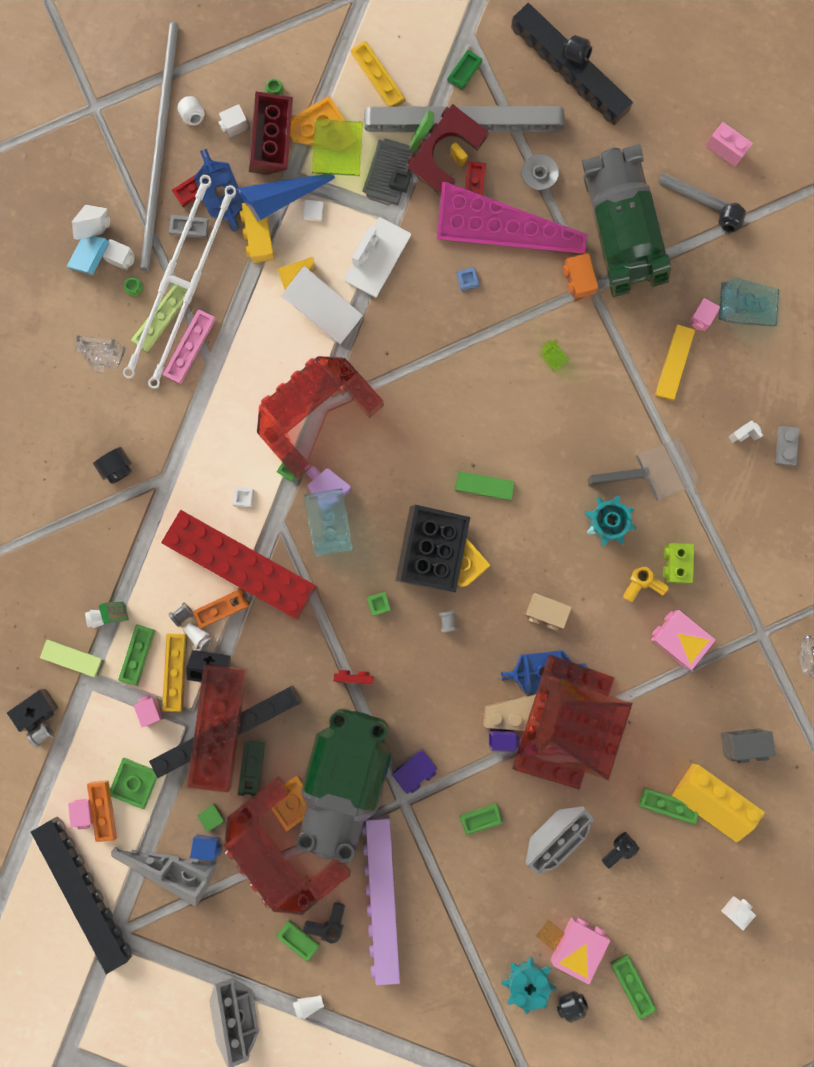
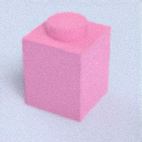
M703 298L688 323L692 324V327L697 330L705 331L711 325L720 306Z
M148 695L138 699L139 703L133 705L141 727L164 719L156 697L150 698Z
M89 798L74 800L68 803L70 827H78V830L90 828L93 822Z

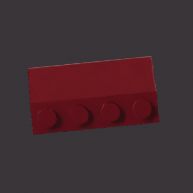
M255 91L249 172L269 175L288 169L293 97Z

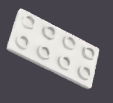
M379 217L374 227L369 225L352 256V266L346 274L344 281L376 298L408 243L411 233Z

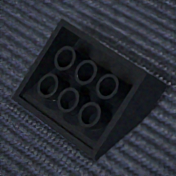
M420 505L410 506L395 581L456 593L470 517Z

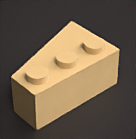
M540 692L485 706L483 726L485 728L544 732L547 692Z

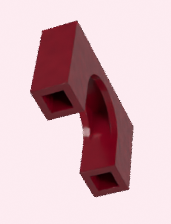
M453 104L450 108H445L441 114L442 119L440 122L432 126L430 130L431 135L427 140L424 139L418 147L420 150L416 155L413 154L407 163V168L412 174L440 195L442 182L454 185L455 180L439 168L433 160V152L438 142L446 137H458L478 151L489 136V131Z

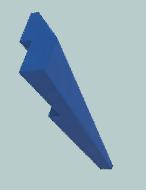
M332 173L241 187L237 190L245 205L249 206L255 219L259 222L335 179V176Z

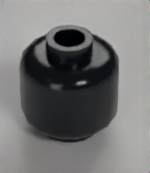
M577 35L566 40L563 46L565 58L577 64L588 61L592 53L590 41Z
M738 203L725 205L722 208L718 221L722 230L732 233L741 229L746 211Z
M572 991L559 998L557 1011L561 1018H565L567 1022L573 1023L586 1016L588 1004L583 994Z

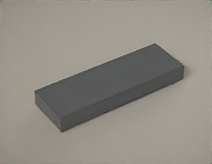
M647 468L591 475L588 478L589 485L643 479L649 476V471Z

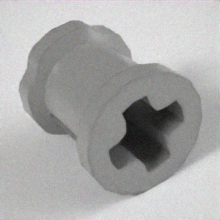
M456 611L439 613L442 622L441 632L458 630V627L455 626L454 618Z
M46 722L41 723V726L35 731L27 733L29 742L36 748L48 737L52 738L54 736L53 730Z

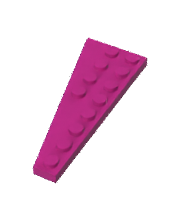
M442 182L437 239L585 254L587 234L464 188Z

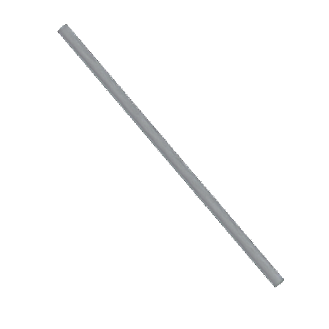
M170 22L140 264V269L143 271L150 270L179 28L176 22Z

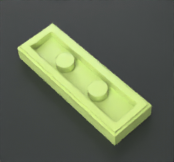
M46 640L40 656L41 659L92 677L97 676L103 660L97 656L52 640Z

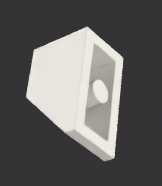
M85 205L72 221L73 239L78 240L103 234L106 228L110 226L107 208Z

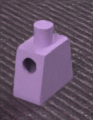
M313 466L306 472L312 480L307 486L325 514L352 491L350 485L328 468L321 473Z

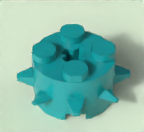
M618 495L613 500L606 502L598 497V507L593 511L585 512L590 521V529L587 533H594L601 540L602 546H605L608 541L615 539L623 545V535L629 530H636V526L631 523V513L634 511V508H627L625 504H621L620 496ZM608 517L614 520L612 525L607 522Z
M529 957L528 962H521L519 965L512 962L510 964L512 970L508 980L501 982L502 985L509 988L511 994L507 1004H516L524 1009L525 1014H528L530 1010L546 1009L548 1007L546 1002L549 999L550 992L556 990V986L550 984L547 978L551 968L549 966L540 968L538 964L534 963L533 957Z

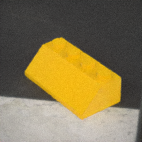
M693 763L671 795L686 804V807L693 812H697L698 816L736 843L753 831L765 814L764 811L703 767Z

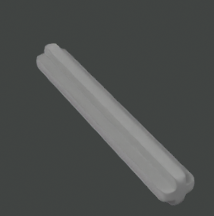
M663 173L659 179V184L721 212L722 208L729 204L666 173Z

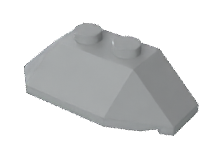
M583 806L556 811L530 837L526 864L537 875L558 867L587 838L594 818Z
M232 977L213 985L209 1001L216 1044L227 1067H235L249 1060L250 1052L259 1033L253 992L250 988Z

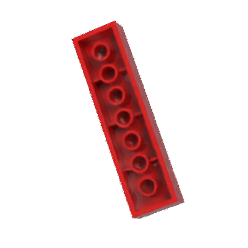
M181 509L161 542L163 545L295 619H299L317 587Z

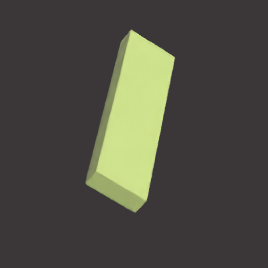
M174 284L159 303L141 348L145 352L150 350L181 310L187 292L186 288ZM147 320L131 339L136 345L139 343Z

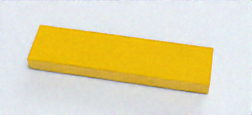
M367 41L351 49L352 56L387 107H398L406 102V98Z
M676 325L655 396L674 401L695 333L694 329Z
M166 634L162 712H183L187 634Z

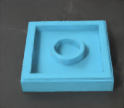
M95 236L81 239L67 267L74 271L93 275L109 245V241Z

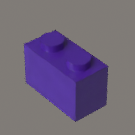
M421 749L392 772V776L406 794L409 792L414 793L421 787L420 783L424 779L429 781L436 775L437 767L425 751Z

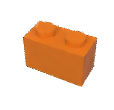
M589 253L567 258L563 266V273L565 277H568L569 294L573 295L574 300L595 295L599 288Z

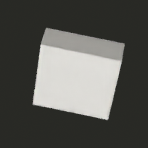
M305 200L303 220L322 222L324 201Z
M235 487L232 505L252 508L254 489Z

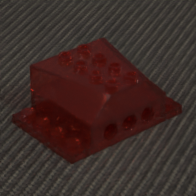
M549 654L512 769L579 790L585 772L609 781L633 704L609 696L615 677Z

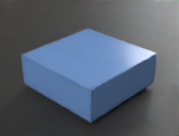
M475 267L457 271L456 274L461 291L479 287L480 284Z

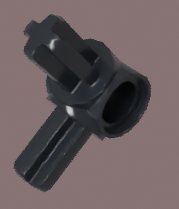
M623 832L614 840L613 846L615 848L602 858V862L609 869L622 857L630 859L636 856L640 847L627 832Z
M334 902L330 921L320 924L307 920L304 924L303 932L319 936L322 941L332 944L336 943L342 935L344 925L341 922L345 905ZM329 928L337 929V938L331 939L328 937L327 931Z

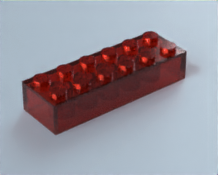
M216 664L204 665L187 788L227 793L230 791L247 668Z

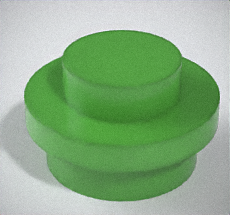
M270 79L265 86L266 93L282 95L284 87L279 80Z
M130 277L124 283V290L130 296H137L142 292L143 284L138 278Z

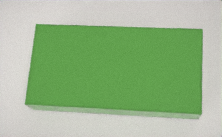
M428 110L411 138L410 150L417 152L420 143L424 140L434 123V112Z
M497 803L459 815L465 835L503 823Z
M290 919L276 936L306 962L310 960L320 946V943L307 933H304Z

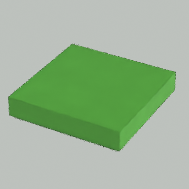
M125 757L122 758L110 788L111 797L145 809L157 781L153 769Z

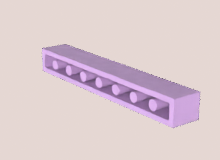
M390 816L370 817L366 820V823H363L362 828L363 835H367V843H364V856L368 855V863H365V876H369L370 883L366 884V895L370 896L371 904H367L368 917H372V924L368 925L369 937H373V945H370V958H374V966H371V979L375 978L376 985L400 984Z

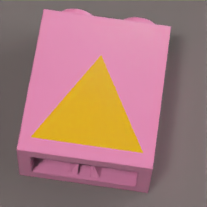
M680 610L670 611L664 618L665 623L653 631L651 641L686 670H692L715 642V639Z
M571 916L550 960L556 968L589 985L609 945L610 939L606 935L607 932L602 928L596 926L594 929L588 925L589 922L581 917L576 919Z

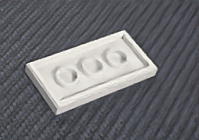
M305 266L280 296L339 345L363 316Z

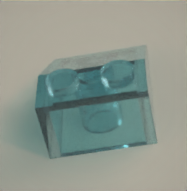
M739 278L721 283L719 320L736 324L777 326L779 289Z
M343 489L304 495L315 557L353 550Z

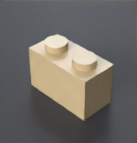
M534 593L525 616L529 617L528 621L539 624L541 621L547 624V628L558 631V628L564 629L571 606Z

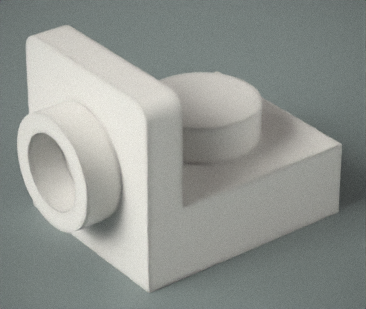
M750 421L728 436L732 443L737 440L742 442L749 436L755 441L761 438L763 434L761 433L760 426Z

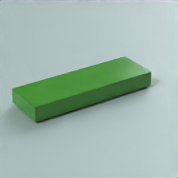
M458 471L455 491L511 501L515 481Z
M136 624L118 681L138 686L156 630Z
M643 787L638 804L639 807L696 825L698 813L686 807V804L681 800Z
M625 954L612 961L610 964L639 1020L656 1012L657 1009L629 955Z

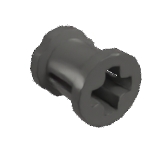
M185 602L173 613H168L177 627H180L181 623L189 617L194 616L191 608Z

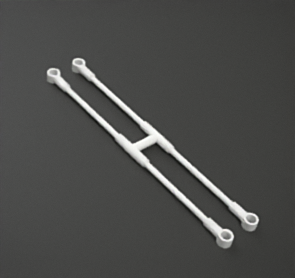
M208 175L200 177V186L195 196V203L173 258L170 260L158 289L159 293L135 353L132 354L128 366L123 370V375L127 379L134 378V370L139 360V353L169 282L186 288L187 292L183 300V306L161 361L157 365L153 377L148 380V385L152 389H157L160 386L159 380L165 368V361L187 306L192 300L202 275V268L224 213L227 211L232 198L236 196L235 187L228 185L225 188V196L220 207V213L191 282L174 276L173 272L177 264V258L199 203L203 199L206 189L211 186V178ZM204 179L209 180L207 184L202 183ZM230 189L234 191L231 195L227 193ZM127 370H132L131 376H126ZM157 380L158 384L152 386L151 381Z

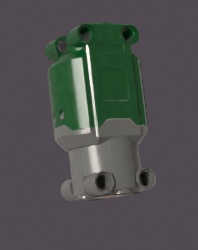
M640 144L623 148L622 152L620 148H610L601 153V158L596 156L582 160L585 173L584 182L586 190L590 194L594 220L613 298L629 294L633 284L648 281L651 287L669 283L670 261L665 251L650 187L646 183L641 163L644 161Z
M341 708L331 715L330 726L316 733L300 791L307 807L296 845L302 852L310 851L321 858L338 859L342 863H348L355 856L364 821L377 812L392 753L384 742L388 731V725L385 720L366 713ZM336 715L343 716L345 722H338L336 719ZM381 726L384 731L377 733L374 731V727Z

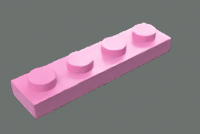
M199 309L197 310L163 373L165 377L180 385L182 384L216 321L215 317Z

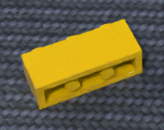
M242 203L243 210L240 211V217L246 228H243L244 239L248 240L249 245L245 246L247 257H251L253 264L275 260L268 216L257 222L249 206Z

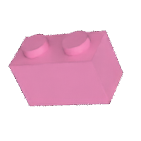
M722 122L711 136L706 147L736 167L753 143Z

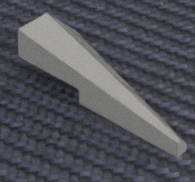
M118 847L111 851V857L195 907L206 893L217 863L212 861L211 863L199 862V859H193V861L183 860L179 856L152 852L143 854L138 853L137 850H132L131 852L119 850Z

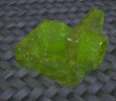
M557 339L553 342L550 340L541 347L542 351L540 353V357L553 372L569 360L557 345Z

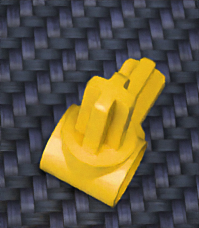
M640 567L632 572L631 584L623 597L627 601L633 602L641 588L645 589L647 587L660 595H664L668 590V586L656 579L655 574L649 568ZM640 571H643L646 574V579L644 581H641L638 578V573Z

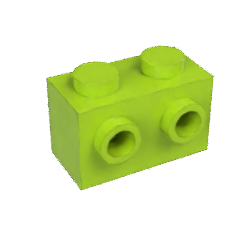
M667 544L663 550V558L666 559V567H663L665 583H693L694 544Z

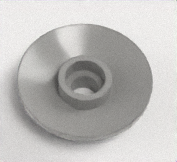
M536 154L524 162L521 173L523 181L528 187L541 191L549 189L556 183L559 170L556 162L551 157L544 154ZM540 173L542 174V177L536 176V174Z

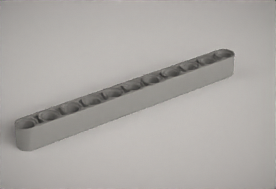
M450 106L367 107L364 110V129L368 132H415L428 110L434 112V125L440 122L442 119L441 114L446 107L450 108ZM456 106L489 132H559L565 128L564 108L560 106Z

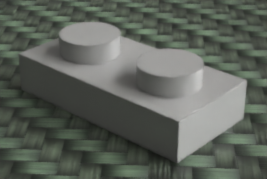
M171 215L169 234L181 236L189 216ZM194 217L186 237L207 239L208 218Z
M778 427L775 464L796 466L799 428Z

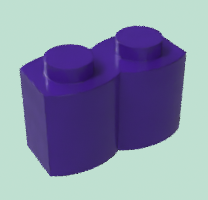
M489 730V749L491 751L516 752V748L520 747V736L516 735V732L513 730Z

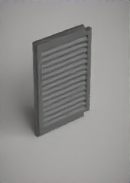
M386 138L384 141H378L362 192L367 193L366 196L395 205L399 204L402 192L389 188V183L394 168L409 172L407 163L410 157L415 154L414 151L410 150V145Z

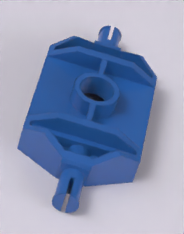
M204 149V152L201 150L200 153L204 165L194 178L198 188L202 175H208L211 178V186L206 189L203 197L210 217L218 218L224 196L218 197L215 194V189L219 186L226 188L228 185L234 186L236 196L232 198L222 220L229 221L232 232L236 231L234 225L239 230L236 215L242 210V203L244 201L237 190L239 187L229 163L211 160L207 149ZM204 179L202 181V183L207 184L209 182L208 179ZM230 189L227 193L231 195L234 191Z
M563 650L524 654L519 656L514 670L511 672H501V676H506L501 677L502 681L516 680L525 694L566 690L572 682L573 675L576 672H587V668H581L586 667V663L572 664ZM544 666L550 670V674L546 678L541 677L539 674L540 669Z

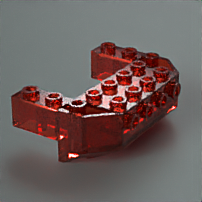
M328 356L311 358L305 363V367L301 371L297 370L290 376L291 379L288 382H283L277 386L275 393L271 396L267 395L261 400L258 410L257 434L296 480L306 473L311 466L290 442L291 438L288 432L337 390L342 396L348 393L369 418L384 406L381 397L346 358Z
M277 776L228 816L224 840L225 853L238 864V871L243 876L246 875L250 880L249 885L253 891H258L263 897L261 900L266 908H271L273 912L303 915L349 878L351 870L346 863L334 859L311 878L307 874L300 878L259 823L263 819L264 813L291 792L282 779Z

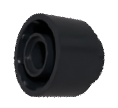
M122 447L108 452L93 462L103 480L107 479L111 484L120 481L132 473L129 467L132 462Z

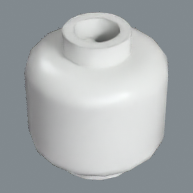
M187 96L178 103V112L185 124L198 125L201 123L205 112L196 97Z

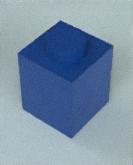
M197 834L193 837L190 858L214 861L217 856L221 855L222 844H219L220 838Z

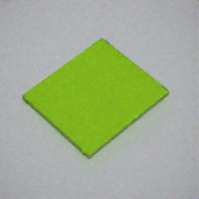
M315 119L312 174L360 176L363 122Z

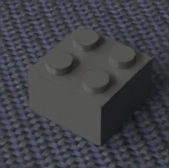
M758 728L721 733L724 756L731 758V761L748 763L750 762L749 759L766 761L769 760L770 756H776L772 731Z

